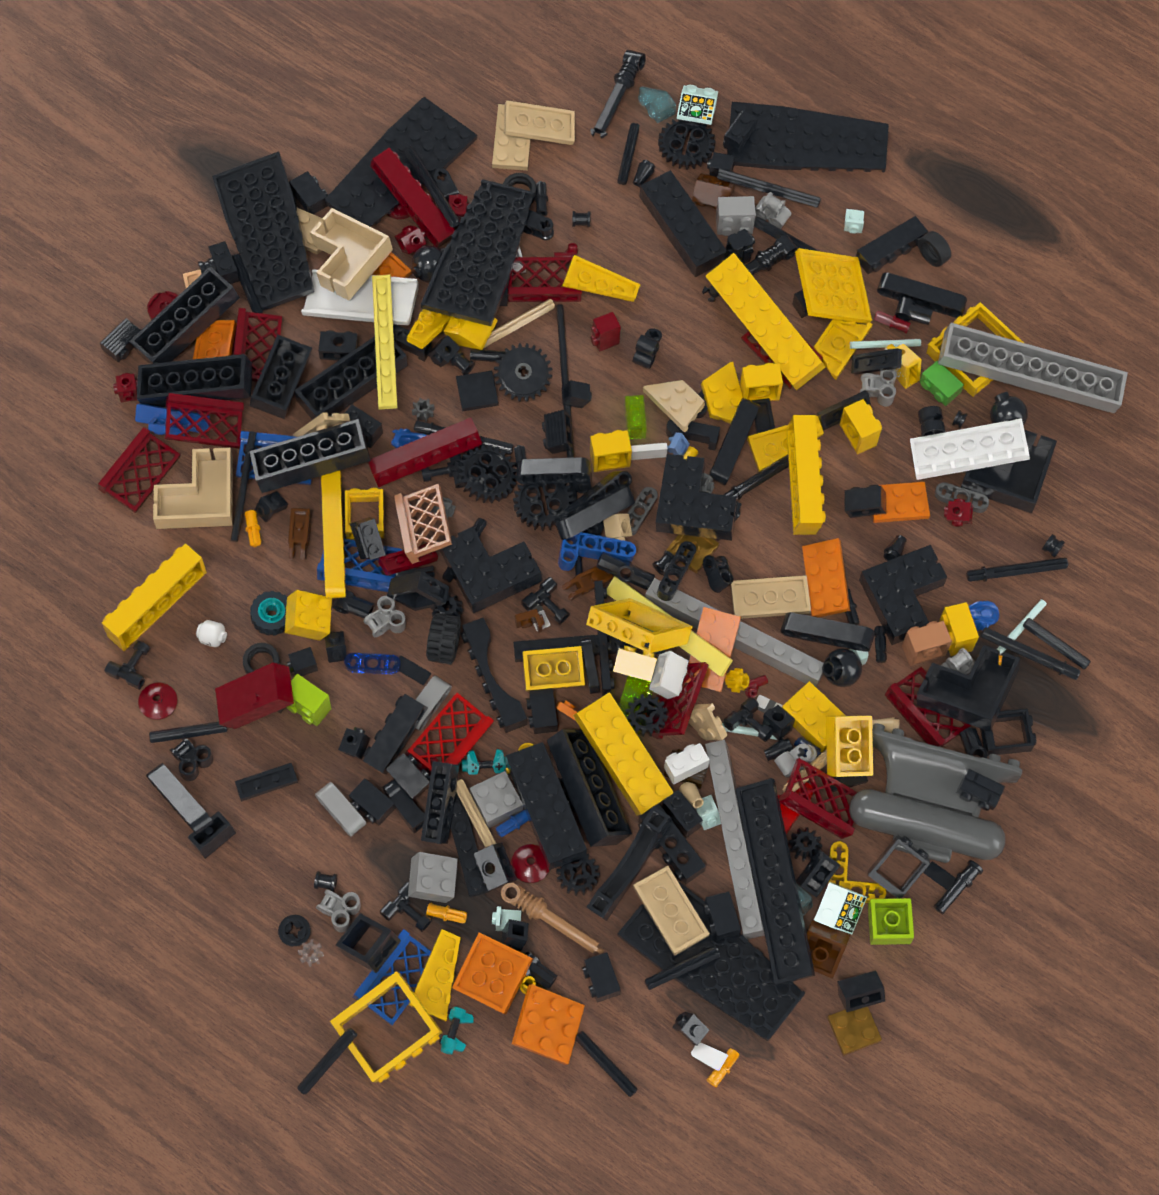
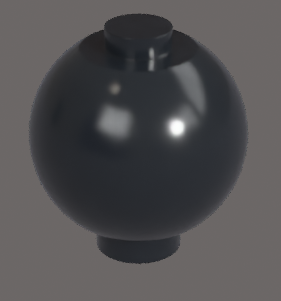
M424 246L418 249L412 258L411 271L413 275L422 281L430 282L445 248L439 249L435 246Z
M1008 392L995 396L996 402L992 405L990 411L992 423L1022 418L1024 426L1028 417L1027 407L1024 402L1015 396H1009Z
M837 649L826 657L822 666V672L831 684L837 687H849L860 678L862 663L858 655L853 651Z

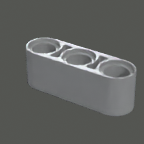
M436 675L432 677L416 698L418 702L428 707L416 727L419 731L425 727L452 688L450 684Z
M329 782L315 793L318 801L350 837L366 825L363 817L332 782Z

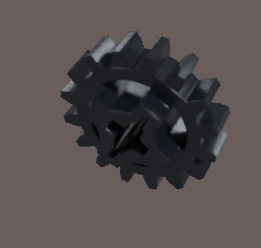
M641 694L639 700L633 697V703H628L629 709L625 710V714L628 715L626 719L630 722L632 728H635L636 734L640 731L642 737H644L645 733H648L651 737L653 731L658 734L660 732L659 727H665L664 722L668 719V716L665 714H667L668 710L663 708L664 702L658 703L659 697L651 699V694L647 698ZM638 706H640V709L637 710V711H635V713H633L634 710H635ZM659 718V720L653 725V721Z
M587 854L586 857L559 866L561 869H556V874L560 875L557 877V882H562L560 888L567 887V893L569 894L571 891H574L575 896H577L579 891L585 895L586 889L591 892L593 889L592 885L597 886L598 881L596 879L600 876V873L596 872L599 870V866H594L595 859L589 860V854ZM586 866L590 868L591 875L586 871ZM581 869V874L574 879V874ZM564 872L570 877L569 882L566 880Z

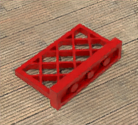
M456 693L407 750V753L413 755L430 772L432 770L430 758L441 757V762H444V757H448L445 763L459 764L492 725L494 720L489 716L486 717L459 693ZM456 699L463 704L464 711L453 712L452 704ZM464 714L465 725H454V715ZM467 714H476L481 719L477 724H468ZM451 715L452 726H441L440 718ZM466 728V737L456 739L455 729ZM452 729L453 739L442 740L441 730ZM438 730L439 740L428 741V732ZM443 743H453L454 751L444 754ZM429 744H440L441 754L430 755ZM417 745H426L427 755L419 756L413 750Z

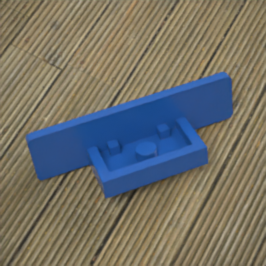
M138 403L136 405L135 421L148 424L149 431L163 435L165 434L167 408ZM171 409V415L175 419L183 415L179 410ZM191 412L188 414L194 422L201 418L198 413ZM185 417L179 421L184 429L191 425ZM204 419L197 424L203 432L209 428ZM176 425L170 428L169 434L178 435L181 433ZM194 427L189 430L192 432H198Z

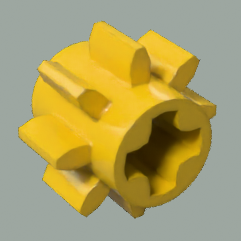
M740 668L730 670L725 677L727 688H731V692L740 693V690L744 691L749 685V676L747 673H743V669Z

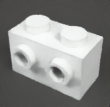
M672 651L659 654L649 689L666 699L679 696L682 691L684 676L687 673L688 660Z
M700 743L697 745L691 744L685 747L684 751L679 754L676 752L670 754L665 760L664 769L672 783L676 784L708 768L710 759Z

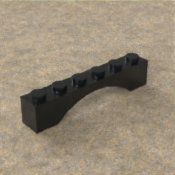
M484 617L462 625L463 632L460 633L462 641L469 646L467 650L471 661L475 660L477 665L474 666L478 677H482L484 681L482 687L485 694L489 693L491 698L489 704L492 711L496 710L498 714L496 720L499 727L504 728L505 733L526 726L527 717L520 701L503 691L490 672L487 657L491 643V633Z
M655 806L651 808L628 851L587 905L590 911L605 921L609 919L673 822L669 815Z

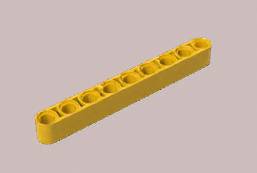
M341 470L321 476L326 599L346 597Z

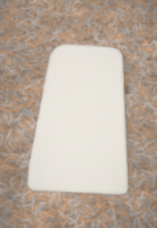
M699 1043L698 1046L695 1045L691 1052L693 1057L718 1071L728 1057L727 1054L703 1043Z

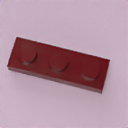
M428 543L420 545L419 550L425 548ZM402 550L379 557L378 563L385 575L388 576L436 562L438 555L433 551L420 556L419 562L412 564L405 551Z

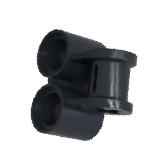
M651 328L647 330L645 335L639 337L635 347L636 352L632 360L633 363L647 369L652 367L660 347L659 342L662 338L660 330Z
M183 737L182 742L174 749L171 748L169 750L180 762L178 768L182 778L186 781H193L198 777V766L207 768L213 763V755L208 746L199 745L195 748L186 737ZM201 754H208L207 758L199 759ZM187 767H193L190 773L184 772Z

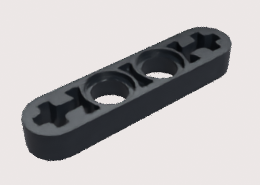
M685 541L680 544L657 590L659 599L663 601L673 599L694 559L696 546L692 542ZM686 549L689 550L687 556H684V551ZM680 561L683 562L685 566L679 567L675 563ZM675 575L678 580L673 581L668 576ZM667 586H669V591L665 593L664 591L666 590Z

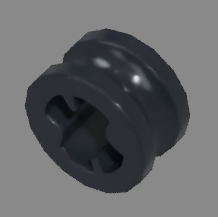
M959 410L952 425H958V428L961 429L968 414H962V411Z

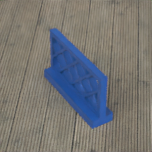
M241 431L240 435L241 443L236 477L239 478L242 476L241 469L244 465L243 456L245 457L244 448L248 442V431ZM256 432L255 447L256 449H258L257 447H266L296 438V436ZM254 470L250 471L249 479H255ZM312 479L302 481L296 484L311 485Z
M344 538V552L348 556L344 561L345 563L352 561L355 565L351 569L345 568V585L388 592L390 580L396 577V573L391 574V576L382 575L380 572L382 571L381 566L377 568L373 563L379 558L367 559L358 564L355 558L359 556V553L356 552L351 555L348 551V548L352 546L357 547L355 540ZM383 546L386 555L402 551L400 548ZM324 550L321 561L317 566V580L325 581ZM370 564L374 569L366 572L362 568Z
M403 929L398 936L401 940L399 945L377 973L370 972L354 993L353 998L359 1000L375 988L377 984L379 985L382 977L394 974L393 963L396 960L404 959L405 971H400V973L406 974V980L410 987H416L417 984L410 985L409 973L420 972L421 976L424 970L421 957L430 956L431 951ZM409 942L417 947L418 955L406 956L405 947ZM403 951V957H398ZM418 958L419 969L408 970L407 959ZM395 986L391 989L394 991L395 1002L383 1003V997L381 996L380 1004L368 1006L369 1009L390 1025L394 1024L410 1002L408 998L402 1001L397 1000L396 990L401 989L400 986ZM404 1003L399 1009L398 1004ZM395 1004L396 1014L391 1019L385 1015L384 1006Z

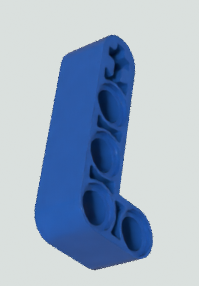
M580 532L571 538L562 540L558 565L562 570L569 571L574 568L578 556L598 560L602 552H606L621 560L632 562L636 553V547L628 541ZM567 540L573 541L574 544H569ZM585 544H590L593 548H589ZM604 548L611 549V552L606 551ZM564 557H568L572 561H566Z

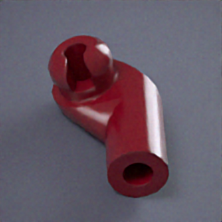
M568 244V249L565 252H554V257H573L577 255V244Z
M766 675L749 680V685L745 689V694L748 698H755L759 687L768 684Z

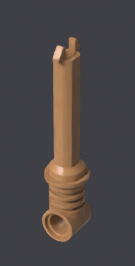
M507 883L502 887V899L515 907L518 905L517 908L519 910L522 908V912L526 911L530 920L542 919L590 952L594 953L596 951L599 954L604 952L599 947L600 943L547 909L544 898H534L535 895L533 894L530 896V892L526 893V889L517 883ZM511 887H514L517 891V895L513 899L508 896V890Z

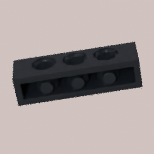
M437 761L432 763L421 841L448 844L459 772L458 764Z
M659 803L655 805L656 808L666 813ZM651 808L639 816V829ZM672 822L655 849L660 850L663 854L662 859L668 866L671 865L673 867L676 878L679 881H683L686 885L705 872L706 865ZM670 841L673 842L676 846L674 848H668L666 847L665 843ZM684 857L688 862L680 864L677 859Z

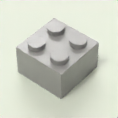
M754 196L718 197L716 209L717 235L728 236L733 233L737 234L738 231L746 229L749 234H753L756 215Z
M505 771L469 788L470 794L488 828L510 819L511 815L515 816L523 811V804Z
M423 852L411 858L408 897L447 903L453 899L455 894L457 858Z

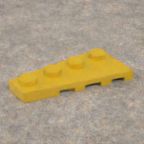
M574 255L562 286L634 302L640 284Z
M423 309L407 336V342L423 349L446 328L452 316Z
M816 416V422H819V433H817V438H819L824 432L819 418ZM788 425L747 437L758 472L788 454L786 429Z
M441 929L414 993L431 1016L446 1022L460 937ZM410 1001L408 1005L415 1008Z

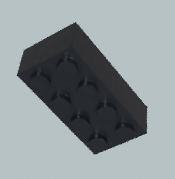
M277 334L252 393L250 407L285 419L295 396L294 390L298 388L311 357L312 347Z

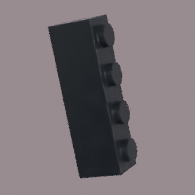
M914 216L859 248L856 257H858L861 267L867 274L873 271L877 272L885 264L893 263L897 257L902 254H908L912 248L918 246L919 239L927 234L928 230Z
M407 694L398 698L395 703V710L393 713H389L385 719V726L376 733L374 744L372 747L369 746L364 753L365 758L363 761L386 775L388 773L386 769L397 759L428 707Z

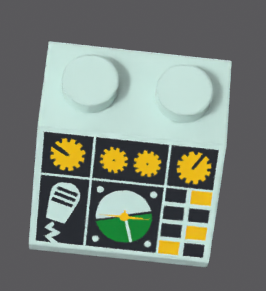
M684 85L677 119L711 125L716 109L718 91H714L712 88L702 89L697 88L695 85Z
M829 881L814 920L831 928L853 934L867 896Z

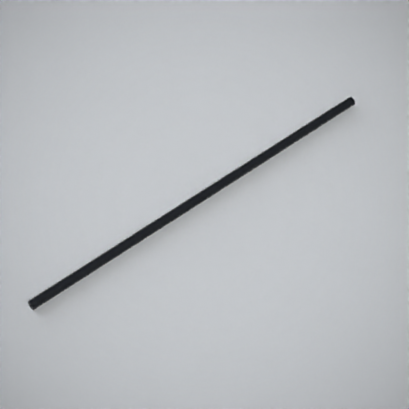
M558 304L556 311L563 387L569 382L564 307L562 304ZM563 405V409L571 417V406ZM574 444L573 449L567 450V458H574ZM569 483L571 486L570 492L574 494L572 499L575 502L577 500V492L575 491L574 483ZM582 556L577 557L575 576L583 573Z

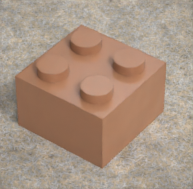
M932 621L921 628L918 626L910 628L906 633L902 648L909 665L913 666L946 656L952 640L944 621Z

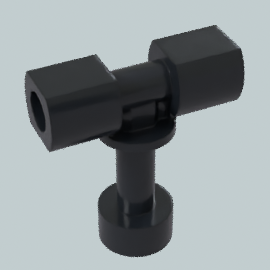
M461 454L449 458L450 462L447 463V467L429 470V467L422 469L423 482L431 481V477L449 474V477L454 478L455 488L465 487V485L459 486L462 479H457L459 474L457 472L458 463L462 460Z
M548 577L540 584L537 592L529 593L521 601V605L527 611L532 610L538 604L540 606L545 605L555 614L554 620L558 624H562L570 615L565 608L560 610L550 600L551 593L557 589V583L551 577Z
M137 640L133 646L135 652L128 664L123 663L120 666L109 661L104 671L107 675L117 680L119 678L126 680L128 685L140 690L145 683V678L137 674V670L134 667L142 655H147L150 647L146 643Z
M749 697L741 704L738 712L733 711L724 718L723 725L728 730L733 731L740 724L743 726L750 725L759 732L758 737L764 742L768 741L774 733V729L768 724L762 726L753 719V713L758 710L759 703L752 697Z
M406 882L399 889L398 896L392 902L388 901L380 910V914L390 921L397 912L400 914L405 912L417 922L415 927L423 932L430 925L432 919L426 914L421 916L409 906L411 904L409 900L411 897H408L409 882Z

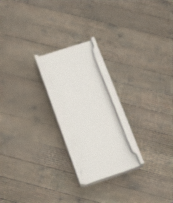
M312 269L314 293L307 295L304 309L301 310L302 315L374 322L372 276L376 275H371L350 300H347L337 295L335 291L333 293L321 287L316 274L318 270ZM391 277L393 324L408 326L411 322L418 293V280Z
M1022 418L910 439L917 480L1030 460Z

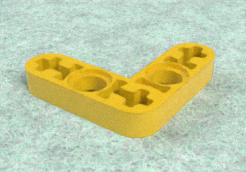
M841 841L833 843L829 856L835 861L837 859V852L835 851L837 847L844 851L841 853L840 861H837L843 869V874H834L829 881L836 884V880H843L839 881L840 886L850 890L853 887H859L864 896L866 895V888H869L868 892L870 893L877 889L882 894L879 898H875V894H868L865 903H869L870 899H885L886 889L880 884L847 881L848 847Z

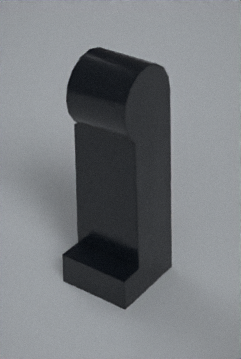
M393 324L395 343L400 348L418 356V359L425 362L428 357L427 354L432 350V343L430 342L421 349L407 342L410 330Z
M670 419L667 422L666 434L668 437H674L676 432L682 433L687 440L709 444L708 449L715 451L720 427L691 421L688 425V430L683 432Z
M393 779L382 786L386 796L394 802L396 811L413 834L422 829L425 814L421 812L400 784Z

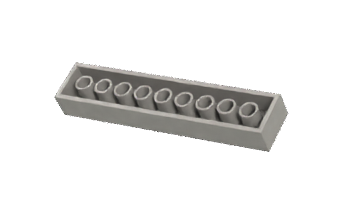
M950 323L944 332L938 364L1111 413H1115L1122 405L1128 374L1125 371Z

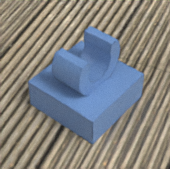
M676 432L674 437H669L671 443L669 446L667 445V451L674 455H684L690 443L682 433Z

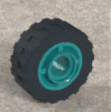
M266 591L261 595L259 594L253 600V604L250 607L251 622L256 630L258 629L260 633L268 636L284 633L287 596L282 595L280 592ZM269 611L276 612V614L273 616H270L267 613Z

